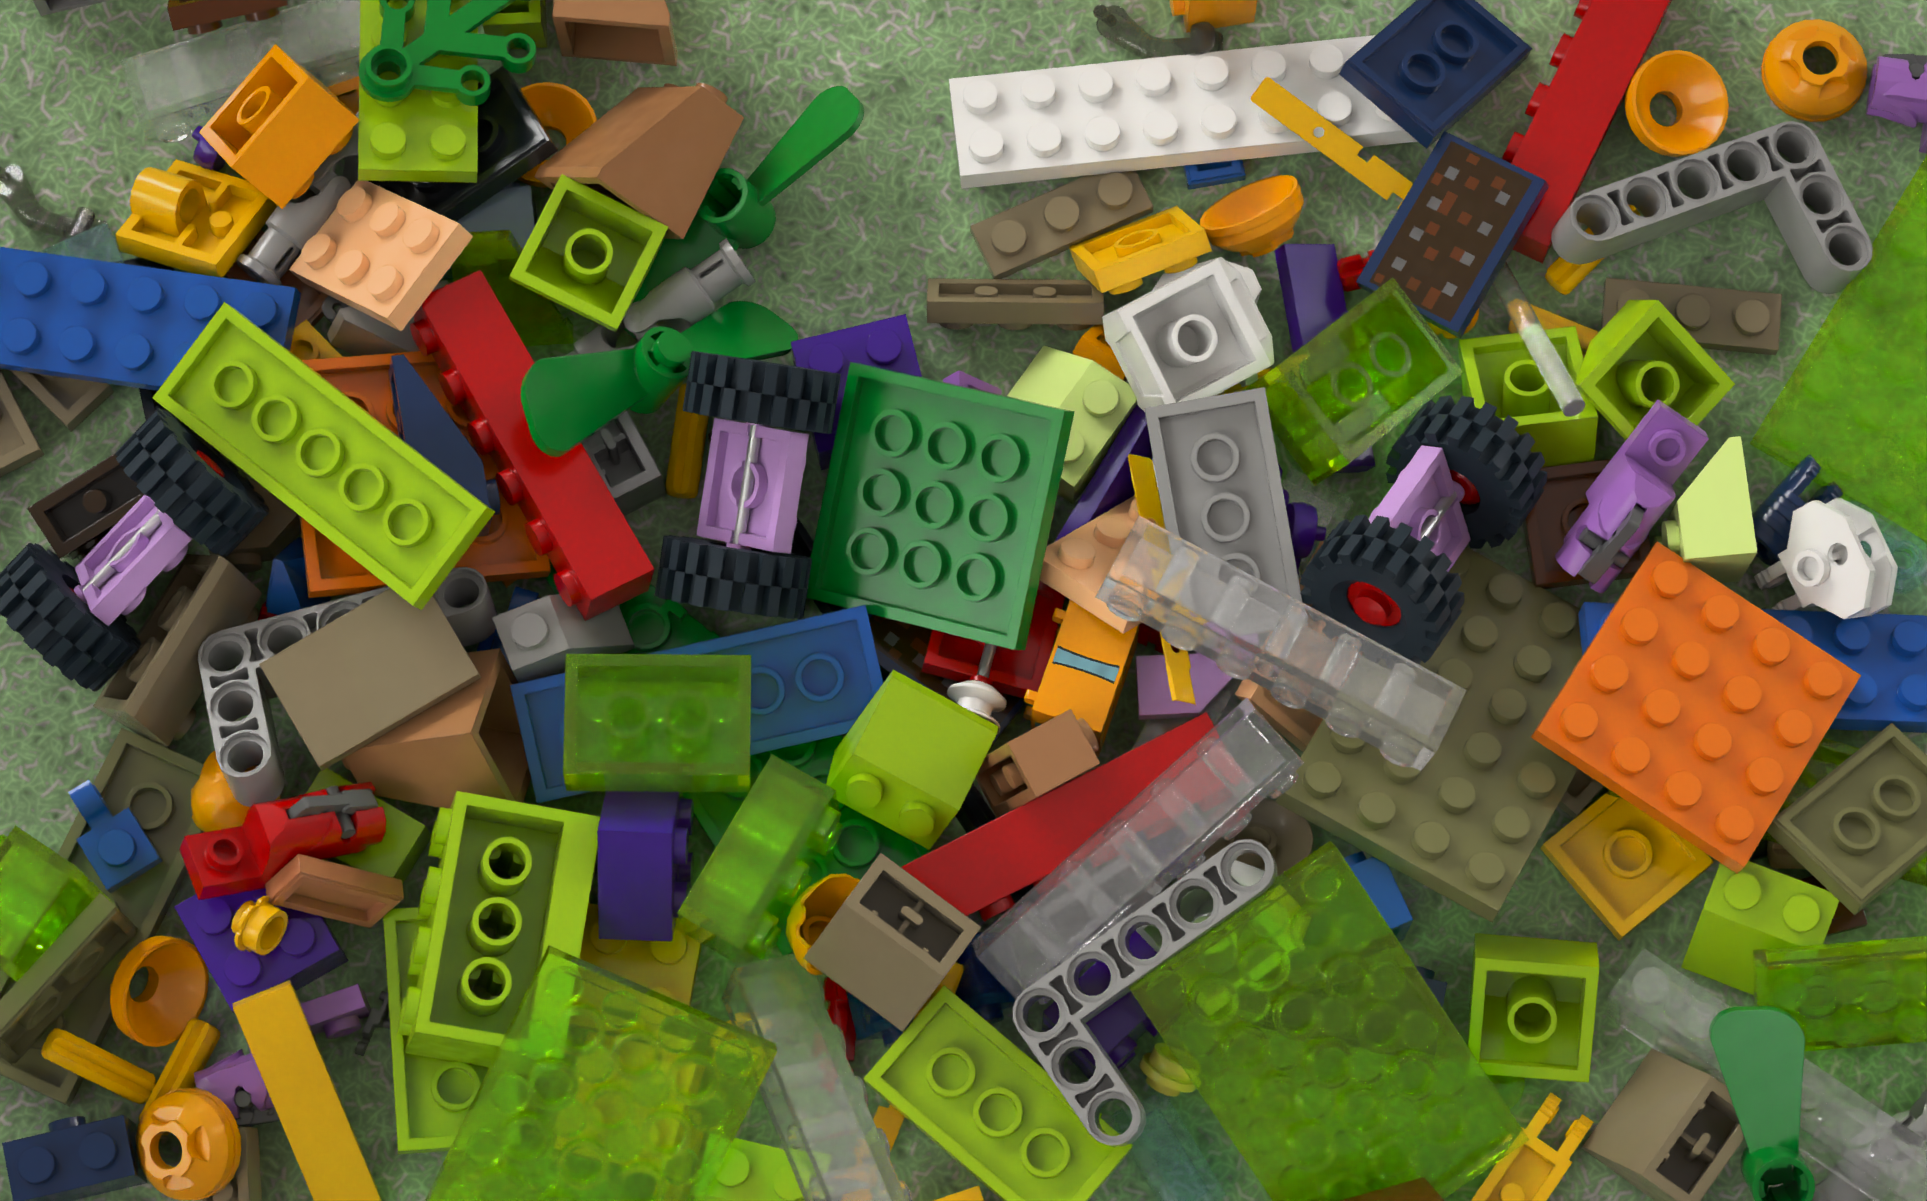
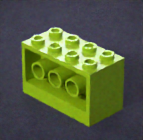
M456 791L450 808H439L437 820L433 824L428 856L439 858L438 866H429L427 879H424L418 908V915L429 917L427 927L419 926L417 936L413 940L407 972L409 975L418 976L417 987L408 986L406 998H403L397 1034L408 1036L405 1053L551 1077L564 1056L598 848L597 830L600 816ZM493 869L504 870L511 876L510 879H502L492 872ZM484 927L496 928L497 933L503 936H500L499 939H492L487 937L486 933L481 930ZM474 986H480L485 988L492 996H490L489 1000H483L476 997L475 993L471 990Z

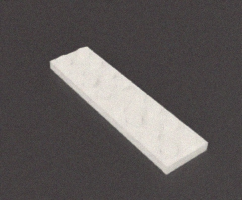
M1376 35L949 79L961 189L1320 152L1251 101V96L1265 77L1271 78L1363 147L1418 141L1339 75L1345 62ZM1316 127L1313 132L1314 136L1317 138L1322 137L1324 129Z

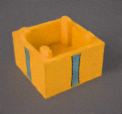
M1070 600L1066 611L1055 608L1052 621L1061 624V627H1057L1054 639L1056 641L1038 692L1029 689L1026 691L1024 702L1033 705V707L1026 706L1023 717L1031 721L1032 730L1071 709L1076 719L1083 718L1094 732L1099 745V750L1095 754L1099 757L1137 648L1139 625L1123 634Z

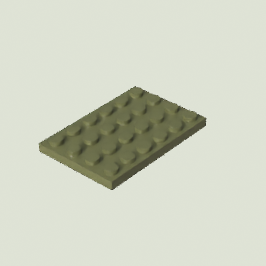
M1465 547L1448 572L1458 573L1461 578L1462 584L1457 591L1464 593V604L1460 608L1462 612L1432 657L1426 663L1421 661L1417 668L1408 670L1402 664L1398 671L1386 670L1385 663L1382 660L1375 667L1363 663L1364 655L1362 654L1281 788L1275 802L1493 923L1578 771V768L1532 739L1531 735L1582 657L1578 617L1580 608L1541 587H1535L1534 583Z

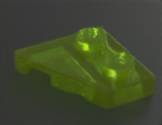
M511 231L469 232L473 238L451 265L453 282L481 270L525 346L573 343L574 325L568 317L564 319L553 301L509 280V276L523 250Z

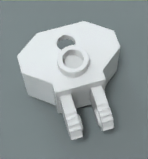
M1835 498L1826 504L1819 500H1813L1793 511L1787 549L1777 554L1780 561L1754 576L1761 590L1779 586L1789 578L1796 594L1781 600L1772 609L1806 611L1812 607L1819 606L1843 619L1872 616L1892 604L1898 566L1873 514L1842 498ZM1861 541H1865L1870 545L1872 550L1871 557L1865 553L1860 543Z

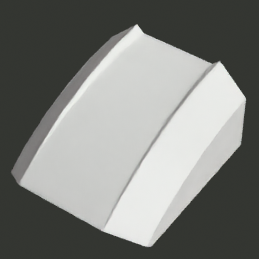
M1222 257L1102 316L1105 341L1110 345L1137 398V405L1144 412L1145 408L1215 396L1274 364L1272 335L1241 273Z

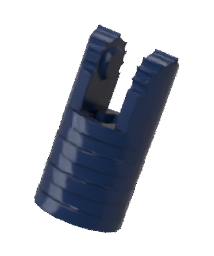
M1810 454L1800 461L1752 513L1757 546L1756 556L1769 566L1780 561L1777 554L1787 549L1793 511L1813 500H1819L1826 504L1843 495L1841 489L1835 482H1832L1818 489L1807 503L1798 497L1816 475L1820 473V465Z

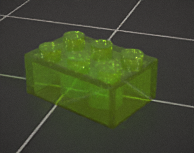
M1392 277L1243 391L1265 387L1272 430L1313 485L1316 486L1351 463L1464 372Z
M566 654L563 776L566 791L750 792L751 655Z
M771 755L677 912L685 935L749 970L756 957L765 961L782 932V929L777 927V924L787 905L792 907L798 897L810 887L813 877L808 875L814 858L817 853L826 857L843 830L844 825L839 823L841 812L839 810L836 790L778 757Z
M16 825L8 836L0 835V974L14 984L99 893L111 901L77 866Z

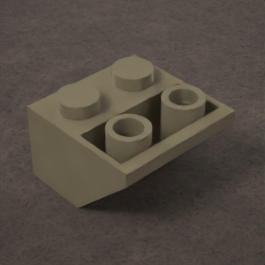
M880 853L803 959L903 1032L981 927Z
M1652 1048L1581 1148L1654 1201H1701L1744 1140V1136L1726 1085L1712 1075Z

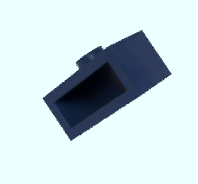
M125 1115L86 1123L84 1116L63 1118L49 1123V1132L2 1143L13 1201H73L147 1183L136 1152L137 1127Z

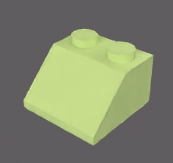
M1047 346L1041 348L1007 395L1012 398L1074 411L1058 489V495L1072 504L1075 503L1094 476L1127 418L1137 405V398L1131 386L1095 361Z
M1741 436L1729 437L1677 500L1667 521L1662 522V536L1654 537L1653 545L1658 541L1682 557L1683 562H1690L1720 583L1739 582L1757 554Z

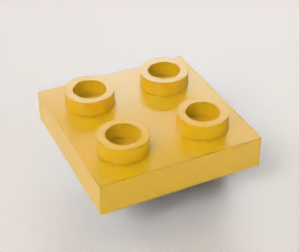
M176 159L167 171L147 167L139 173L131 190L130 206L132 214L116 232L115 236L120 252L194 274L224 277L240 254L243 253L262 229L278 205L245 179Z

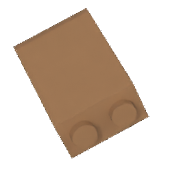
M554 0L552 18L562 56L677 66L678 53L671 16L665 0Z
M669 83L664 84L663 87H638L542 164L534 177L553 190L561 174L668 226L664 239H684L744 117L726 104L728 98L723 92L705 83H696L695 86L684 87Z
M500 648L467 653L481 676L479 680L342 759L344 766L351 770L358 783L371 782L376 789L375 796L439 808H450L456 791L523 803L531 775L510 687L511 684L518 683Z

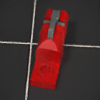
M371 782L330 786L326 789L296 797L255 803L248 809L242 826L184 836L179 850L198 900L266 888L265 884L297 854L322 860L358 853L369 845L382 842L386 833V817L383 806L378 807L375 799V787Z

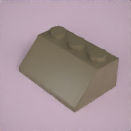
M187 554L136 637L141 641L140 648L110 678L93 707L136 734L157 744L169 746L173 739L176 741L180 740L195 720L197 712L192 707L203 691L198 663V650L202 642L218 631L256 621L259 610L254 606L262 592L222 556Z

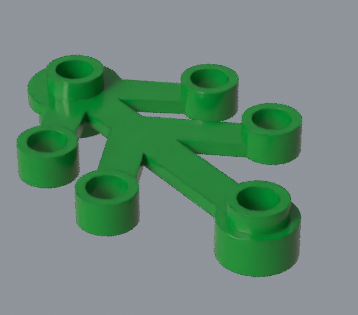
M379 0V10L383 17L380 45L374 47L361 60L359 81L361 87L369 96L383 102L402 100L408 97L414 89L455 93L457 99L463 104L477 106L484 103L490 95L491 79L489 73L483 67L467 65L460 70L426 66L424 64L437 55H449L501 61L503 67L509 72L521 74L528 72L534 66L536 61V44L529 35L524 33H512L507 37L470 33L516 0H471L451 15V0H427L424 34L404 47L405 23L415 13V0H404L407 5L401 9L391 8L387 4L390 0ZM514 48H522L528 52V55L523 58H514L508 52ZM391 71L396 73L399 78L384 80L378 76L383 72ZM468 80H476L483 86L478 90L471 91L464 88L462 84Z

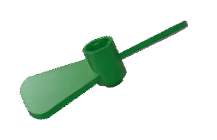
M844 86L828 88L810 103L748 179L734 169H718L684 239H664L633 303L644 299L651 290L683 267L692 269L720 250L719 243L726 238L735 251L738 248L750 249L763 243L772 233L776 221L775 209L770 201L856 132L864 117L863 104ZM627 328L624 329L632 338L637 340L633 332H630Z
M733 301L722 306L681 333L669 327H654L645 333L634 348L541 358L526 372L521 384V402L532 439L543 453L552 457L563 456L629 409L641 414H650L659 410L688 377L692 351L760 361L788 354L792 350L791 342L798 340V334L792 326L768 308L753 302Z
M1744 1006L1727 1008L1719 1012L1711 1021L1709 1038L1747 1144L1740 1161L1743 1178L1755 1201H1812L1815 1193L1814 1177L1799 1150L1805 1050L1804 1033L1794 1017L1776 1007ZM1783 1183L1782 1185L1776 1187H1768V1185H1778Z

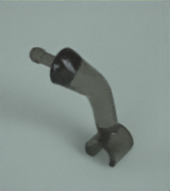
M1099 4L1093 10V14L1097 18L1096 26L1100 35L1141 59L1186 54L1197 56L1207 52L1223 51L1222 33L1215 32L1213 25L1208 22L1193 24L1190 27V37L1163 39L1148 34L1121 6L1112 5L1106 7L1103 4Z
M15 164L5 166L4 168L0 166V197L26 227L66 238L71 243L89 250H96L100 246L109 224L106 221L95 219L94 211L86 207H78L73 218L52 213L39 204L21 167Z

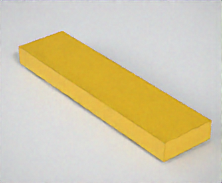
M291 980L234 1002L233 1010L313 1200L382 1201Z

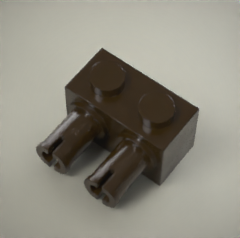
M115 453L27 508L59 559L70 556L72 560L78 557L81 561L143 497L144 494L136 487L138 484L123 471L125 468L118 463Z

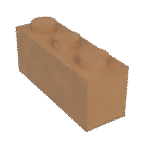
M1069 709L986 755L975 778L995 816L998 818L1100 764L1095 754L1099 750V745L1089 724L1083 718L1077 720L1072 710Z

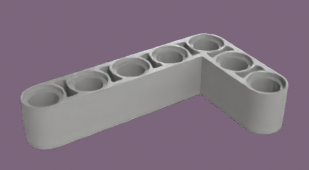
M1795 121L1771 126L1583 193L1572 202L1552 229L1551 235L1553 248L1561 258L1577 265L1587 264L1764 200L1804 279L1810 287L1818 292L1834 294L1846 288L1868 265L1873 251L1870 238L1819 139L1809 127ZM1778 152L1786 155L1791 163L1784 160ZM1729 169L1738 173L1742 180L1735 178ZM1679 187H1683L1684 189L1689 191L1693 198H1689L1686 195H1684L1679 189ZM1804 202L1813 206L1817 213L1809 210ZM1628 204L1637 207L1644 217L1635 214ZM1578 222L1587 225L1592 230L1594 235L1588 234L1585 231H1583L1578 225ZM1830 253H1833L1836 256H1838L1843 262V264H1840L1837 261H1835Z
M468 567L453 568L433 596L462 646L466 647L482 642L494 633L496 627L492 617L497 616L498 613L483 575L476 569ZM390 587L374 589L224 629L210 635L202 642L198 650V663L216 758L235 800L240 804L251 807L255 803L273 801L281 794L285 782L269 700L278 696L259 664ZM471 603H473L472 605H470V606H468V607L460 608V607H462V606H464V605H466V604H471ZM237 666L236 668H234V669H232V670H230V671H226L227 669H229V668H231V667ZM248 715L246 718L240 721H235L237 718ZM258 765L255 769L244 772L247 768Z
M1243 839L1229 844L1026 988L1016 998L1013 1006V1021L1018 1032L1089 1134L1098 1142L1109 1146H1126L1135 1142L1142 1134L1146 1125V1112L1141 1101L1086 1022L1260 900L1274 887L1277 879V864L1270 851L1261 843L1251 839ZM1245 853L1259 855L1265 863V872L1262 879L1252 886L1238 885L1231 876L1233 862L1238 856ZM1194 889L1208 891L1213 898L1211 915L1199 923H1191L1184 920L1180 912L1182 898ZM1145 925L1157 927L1162 935L1160 951L1149 959H1138L1133 956L1129 945L1132 933L1137 928ZM1096 961L1103 962L1108 966L1111 973L1110 984L1103 993L1097 996H1088L1080 988L1079 974L1086 964ZM1050 997L1057 1003L1059 1008L1058 1022L1051 1030L1036 1032L1028 1021V1011L1036 1000ZM1076 1049H1087L1095 1059L1096 1069L1093 1076L1082 1084L1071 1083L1064 1073V1061L1069 1053ZM1113 1100L1124 1101L1132 1113L1130 1127L1118 1136L1108 1135L1099 1123L1101 1109L1106 1103Z

